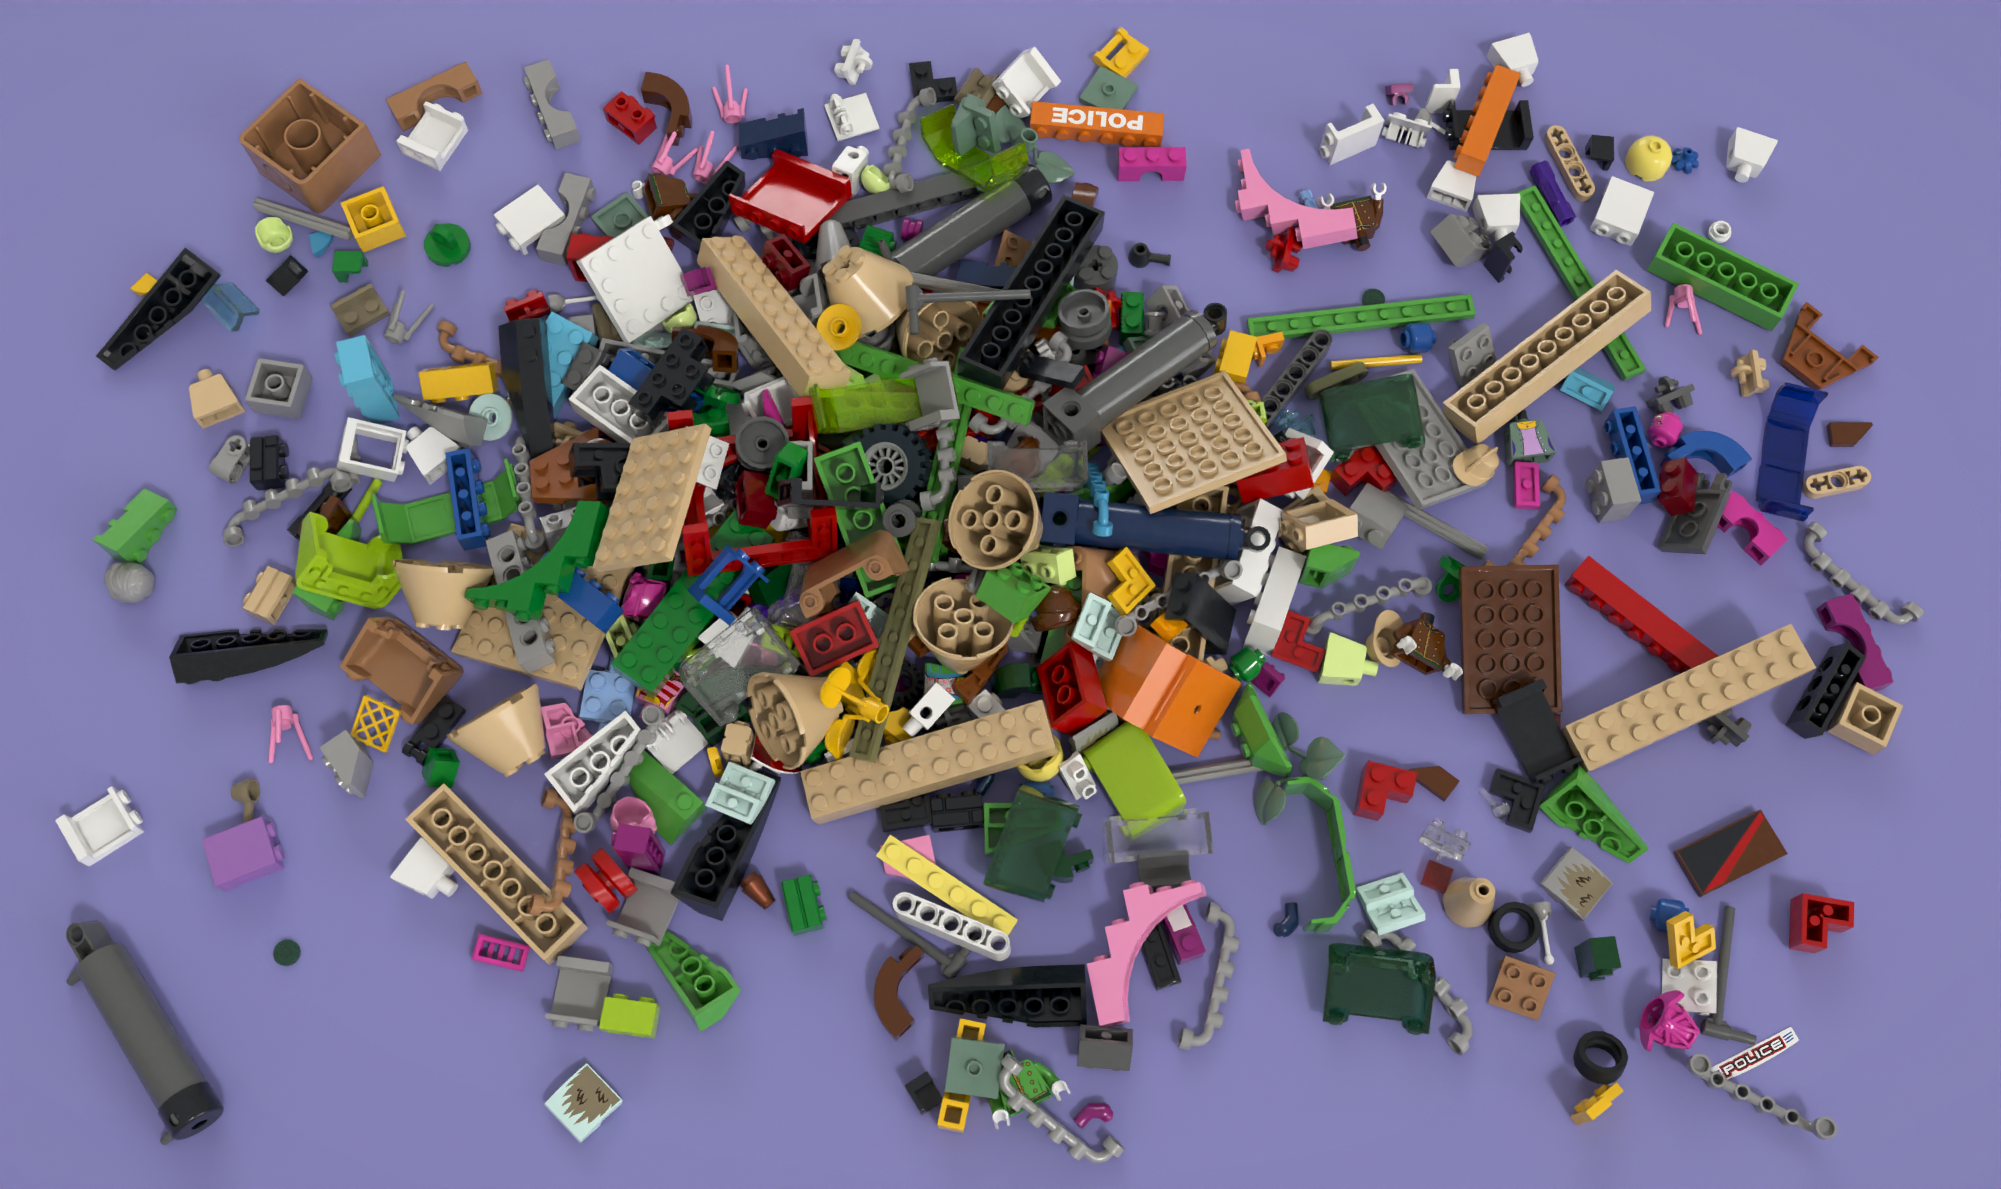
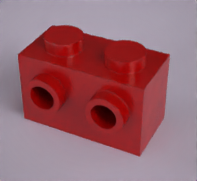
M622 91L603 108L606 120L638 145L657 129L654 113L647 107L643 108L633 96H628Z

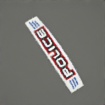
M1789 1027L1713 1066L1710 1071L1722 1072L1728 1080L1770 1060L1798 1042L1799 1039L1792 1027ZM1713 1076V1081L1715 1084H1717L1718 1079L1715 1076Z

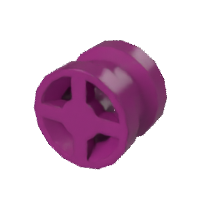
M905 217L902 225L901 240L912 239L923 231V220L911 221L910 218Z

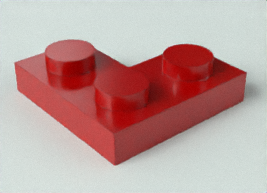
M1288 611L1271 657L1317 674L1326 650L1303 642L1311 619Z

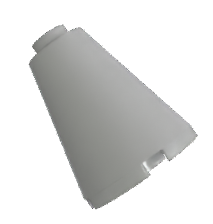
M826 220L819 227L814 274H818L822 284L825 286V274L822 272L824 265L837 255L838 250L842 246L849 245L851 248L841 223L835 220Z

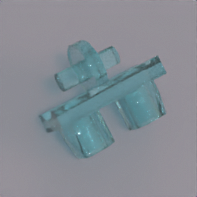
M1287 409L1280 412L1281 419L1276 421V424L1279 428L1283 425L1286 426V428L1282 429L1284 433L1287 432L1288 428H1291L1311 437L1316 434L1311 423L1316 420L1313 414L1295 422L1294 419L1299 417V413L1296 410L1292 413Z

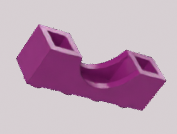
M1853 594L1827 600L1816 609L1826 631L1843 635L1855 649L1866 656L1851 686L1858 682L1876 692L1883 690L1894 682L1891 670L1886 666L1882 658L1881 649L1875 643L1871 634V628L1865 621L1861 613L1860 604L1855 600Z

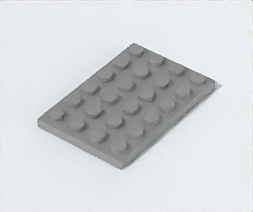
M1414 369L1348 389L1342 395L1417 510L1478 489L1489 482L1487 480L1476 487L1468 486L1455 475L1452 467L1453 460L1467 448Z

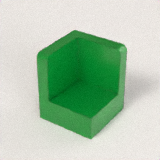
M335 251L332 272L338 282L348 283L349 274H360L362 267H368V260L363 251Z
M429 748L422 770L423 778L428 787H440L443 783L448 788L453 787L460 764L454 749Z

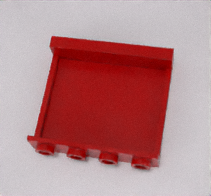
M777 149L772 153L774 165L741 197L733 194L728 195L731 211L737 216L769 228L774 232L785 234L791 239L805 244L819 230L820 225L829 220L852 197L850 178Z

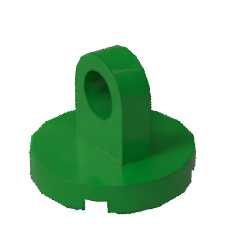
M451 223L435 224L426 235L424 250L429 260L434 264L448 267L454 263L456 265L461 263L468 256L471 244L466 231L459 225Z
M714 383L706 393L698 387L695 388V391L704 394L705 401L700 409V413H706L712 407L713 409L724 410L726 409L727 402L740 404L742 395L739 392L726 387H717Z
M1442 555L1438 563L1446 571L1438 580L1435 591L1442 601L1452 602L1459 597V567L1466 566L1450 556ZM1446 585H1454V589L1450 594H1443V588Z

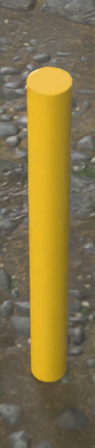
M1422 355L1330 361V370H1341L1357 362H1363L1366 368L1422 363Z

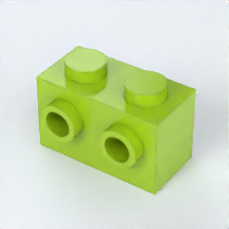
M613 994V998L605 997L599 1025L601 1031L655 1039L661 1007L654 1003L655 999L639 997V1001L628 1000L629 996L624 994Z

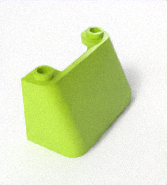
M309 512L303 519L295 570L296 585L302 590L368 608L378 609L385 607L401 589L393 568V560L403 559L400 544L383 543L380 535L371 539L368 544L327 533L328 520L326 517Z
M1127 721L1081 752V757L1088 771L1090 770L1091 773L1097 775L1119 813L1120 821L1117 822L1121 833L1124 836L1128 835L1130 840L1183 811L1186 805L1184 793L1151 738L1143 729Z

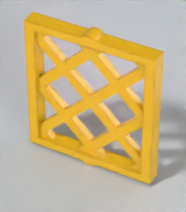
M363 695L350 734L358 741L365 743L366 746H371L386 753L389 749L401 710L368 695ZM369 701L377 704L378 708L372 710ZM366 706L368 712L363 714L364 708ZM384 708L391 710L393 714L387 717ZM380 710L383 719L376 721L373 713ZM370 715L373 723L366 726L363 717ZM394 718L392 724L390 725L388 720ZM361 722L363 728L358 729L359 723ZM385 722L388 730L381 733L378 724ZM374 726L378 735L371 737L368 729ZM364 731L367 739L358 736V733ZM388 734L387 739H386V742H385V740H384V738H383V735ZM379 738L382 746L373 743V740Z

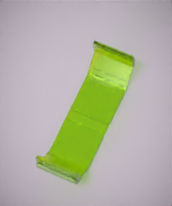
M953 103L919 118L921 136L930 152L933 153L935 160L941 166L955 174L962 175L967 181L983 190H989L1020 175L1029 164L1025 142H1020L992 156L977 147H973L963 156L958 155L951 138V122L956 113Z
M952 376V381H953V386H954V391H955V396H956V401H957V406H958L959 403H958L957 394H956L955 385H954V380H953V376ZM894 378L835 389H819L817 383L809 388L818 433H844L867 427L872 428L876 424H895L923 417L915 378Z

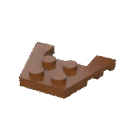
M1806 302L1799 311L1780 363L1818 392L1872 365L1879 358L1864 345H1861L1847 359L1809 330L1823 314Z
M598 427L529 461L531 491L535 503L565 504V501H599L606 505L608 500H597L596 483L581 487L580 477H570L568 454L573 443H586L591 439L601 438Z
M914 636L907 645L919 658L930 651L919 636ZM1005 644L976 668L969 670V676L954 685L953 692L968 706L973 702L974 698L1008 653L1009 646Z

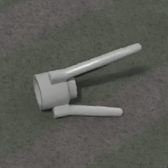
M404 290L401 291L397 304L393 305L389 324L383 336L386 340L399 345L403 340L409 341L411 334L434 308V304H430L409 330L406 331V325L398 321L406 294Z

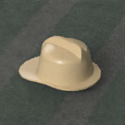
M1483 443L1467 448L1453 460L1452 467L1455 475L1468 486L1476 487L1483 484L1495 474V469L1499 465V458L1496 454L1499 448L1495 447L1492 449Z
M1385 610L1378 615L1374 631L1367 637L1365 642L1370 661L1382 663L1387 667H1395L1400 663V660L1390 654L1396 642L1393 632L1403 622L1400 616L1392 610Z

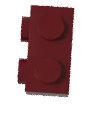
M785 234L765 241L761 258L762 263L766 265L787 292L798 288L800 281L809 275L811 265Z
M1686 457L1663 462L1662 472L1659 474L1661 492L1657 499L1659 504L1663 505L1671 516L1694 512L1698 473Z
M744 470L734 484L738 522L740 525L767 529L772 520H775L777 506H775L774 497L765 493L767 482L770 478L769 475Z

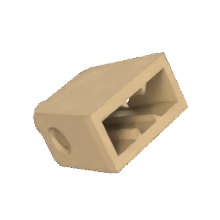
M203 369L197 373L199 382L189 386L193 417L203 429L246 412L238 397L221 374L213 376L210 369Z

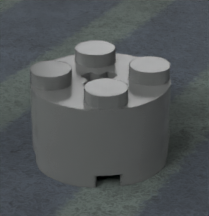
M1092 246L1074 275L1073 287L1077 290H1093L1095 287H1098L1104 291H1110L1114 288L1117 278L1118 261L1110 247Z

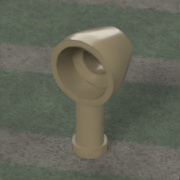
M251 778L242 780L231 787L232 799L243 803L242 824L254 819V804L260 798L259 783L256 779Z

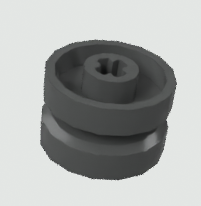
M1079 289L1067 294L1059 303L1058 318L1060 331L1068 337L1067 344L1070 347L1079 350H1090L1101 346L1109 339L1112 333L1109 302L1103 294L1091 289Z
M766 416L753 417L743 423L736 435L735 450L737 460L744 470L766 475L771 474L770 471L773 467L775 455L789 441V435L784 426L774 418ZM763 444L765 448H760L759 445Z

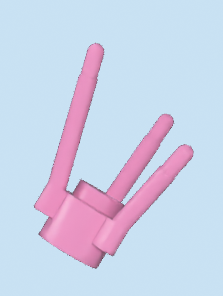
M726 64L725 77L728 101L724 107L716 87H712V91L720 110L721 119L728 124H736L745 117L748 89H744L741 105H738V102L733 100L729 65Z
M714 131L710 132L703 157V146H699L695 168L692 173L693 178L703 184H706L720 167L731 159L738 149L737 146H734L714 171L713 164L707 161L715 134Z
M673 132L669 140L666 133L651 170L656 175L669 174L674 176L675 172L698 152V149L694 148L673 166V160L667 154L677 133Z
M1687 284L1679 285L1674 288V295L1669 296L1670 303L1665 327H1669L1674 305L1677 304L1679 308L1689 309L1691 321L1695 323L1698 335H1701L1702 329L1695 306L1693 287Z
M288 705L272 708L268 762L273 763L275 744L281 742V731L290 729L291 724L295 726L308 759L313 760L310 747L299 723V715L293 714L292 707Z

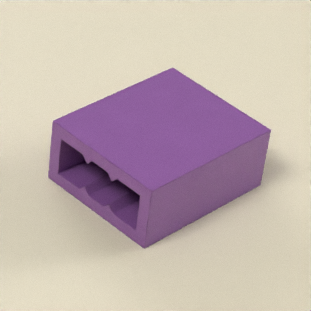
M261 816L202 839L214 884L217 888L227 891L284 868L282 860L285 859L282 847L277 845L275 837L278 836V832L273 822Z

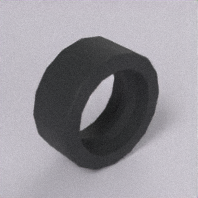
M1515 901L1505 903L1495 910L1489 919L1488 931L1490 938L1497 947L1505 952H1523L1535 944L1540 936L1541 924L1539 917L1531 907L1524 903ZM1513 912L1524 917L1529 927V934L1526 939L1521 942H1511L1503 936L1499 926L1500 920L1505 914Z
M1591 1031L1585 1033L1579 1039L1574 1051L1573 1060L1579 1073L1587 1080L1597 1084H1610L1621 1077L1627 1065L1628 1054L1623 1043L1614 1035L1604 1031ZM1592 1047L1605 1050L1615 1060V1066L1601 1067L1596 1065L1586 1055V1049Z

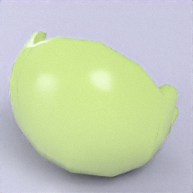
M867 165L860 175L861 181L869 193L876 194L892 189L889 185L888 177L874 165Z
M266 217L255 226L258 244L270 253H281L287 250L293 242L290 226L285 225L278 217Z
M689 303L664 319L662 324L669 333H671L673 327L693 328L697 315L692 304Z

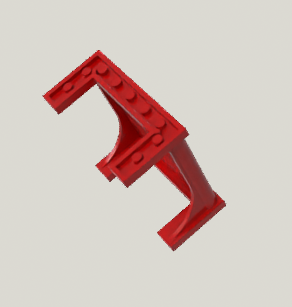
M815 396L791 398L792 429H786L789 441H813V458L818 457ZM692 410L667 412L669 431L685 428L686 426H694ZM736 435L716 437L729 443L723 467L737 462L735 450ZM761 444L759 447L765 448V445ZM813 459V500H826L823 483ZM802 475V481H807V475ZM697 482L695 483L682 527L688 577L701 575L723 551H711L704 507V493L707 486L702 484L699 486L698 484L700 483ZM813 508V510H810V519H807L810 539L742 547L740 549L750 557L749 563L755 560L762 567L821 560L837 551L836 508ZM733 560L720 573L743 570V563L740 560Z

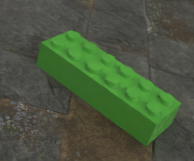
M1674 222L1663 237L1647 268V271L1677 286L1682 284L1691 285L1694 294L1769 331H1772L1782 319L1799 283Z
M860 441L813 458L829 500L860 502L861 486L876 483ZM884 503L880 504L878 509L867 511L836 509L837 523L846 546L874 531L885 530L882 522L884 511H886ZM895 536L894 539H895V541H896V543H897V545H898V547H899V549H900L899 543H898L897 538H896V536ZM863 567L856 570L866 599L895 589L899 576L892 575L883 580L876 581L867 576Z

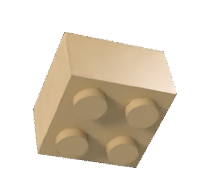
M1856 682L1849 687L1833 716L1827 732L1874 755L1886 748L1903 705Z

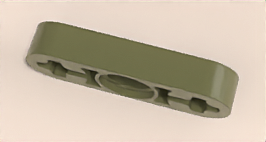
M1357 362L1312 381L1304 388V391L1309 400H1316L1364 379L1369 372L1363 362Z

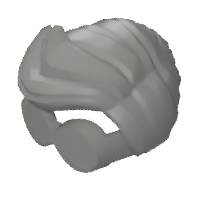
M113 563L104 575V583L112 599L123 603H139L150 596L155 590L154 575L146 567L138 563Z

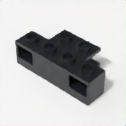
M685 327L680 330L628 404L636 416L656 426L668 408L675 411H694L698 404L694 399L690 398V395L696 387L706 393L715 381L713 375L707 373L709 367L701 363L709 351L703 337Z
M573 443L568 454L570 477H595L597 500H614L616 488L619 484L631 443Z

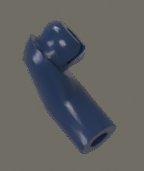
M995 773L981 777L973 790L984 796L994 781Z
M1285 903V918L1281 923H1275L1273 926V932L1277 937H1288L1298 927L1297 903Z

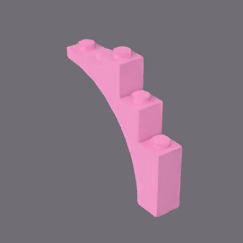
M1250 149L1240 150L1242 159L1238 160L1240 173L1244 172L1245 178L1241 179L1242 190H1238L1239 199L1235 200L1237 213H1242L1243 221L1265 217L1267 227H1272L1273 235L1286 233L1288 228L1292 227L1296 231L1297 242L1302 241L1303 249L1358 239L1353 208L1336 210L1316 209L1284 198L1273 190L1260 176L1253 163Z
M1188 880L1182 882L1181 887L1172 889L1171 886L1157 888V893H1154L1153 888L1148 884L1145 885L1144 882L1133 883L1129 885L1130 889L1123 890L1129 921L1126 918L1117 919L1111 922L1112 925L1105 927L1111 958L1108 955L1094 957V962L1087 963L1100 1026L1111 1027L1130 1022L1128 1007L1129 980L1134 961L1143 942L1155 926L1172 911L1190 901L1207 896L1205 886L1201 882Z

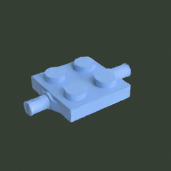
M614 656L610 657L609 670H590L585 681L579 717L581 720L594 721L599 724L598 732L625 710L630 716L632 715L636 686L613 670L611 663L615 659Z

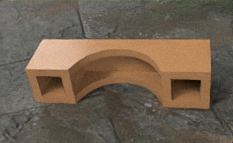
M467 62L453 66L443 73L434 75L422 83L415 84L401 93L394 94L386 99V102L404 132L416 126L421 120L425 110L423 106L425 101L431 103L439 98L451 97L464 103L483 93L475 75Z

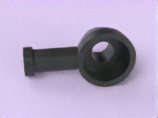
M1137 243L1131 248L1128 260L1136 268L1146 267L1150 262L1170 266L1171 255L1150 253L1146 244Z

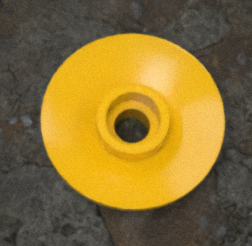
M834 304L822 312L816 329L834 351H842L850 348L858 340L862 323L858 312L854 308L846 304ZM845 326L844 331L840 333V328Z

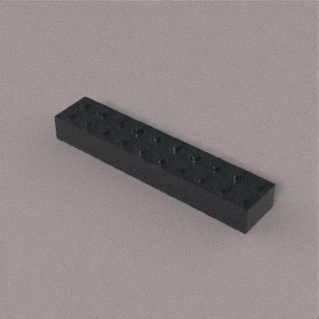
M1066 195L1062 196L1002 289H1030L1031 298L995 300L958 357L957 375L1001 390L1004 389L1019 365L1020 359L1024 357V354L1031 346L1102 232L1104 211Z

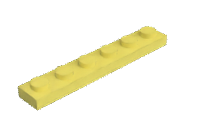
M889 835L876 855L968 918L1002 931L1007 936L1018 921V919L892 835Z

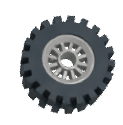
M887 423L873 425V428L867 427L862 430V435H856L852 440L855 443L861 442L875 482L881 483V489L884 491L883 503L885 509L903 499L917 502L920 499V493L927 490L930 469L933 465L929 457L933 455L932 450L927 449L925 446L928 442L924 438H920L917 431H910L907 426ZM886 460H890L892 463V470L889 473H886L883 468Z

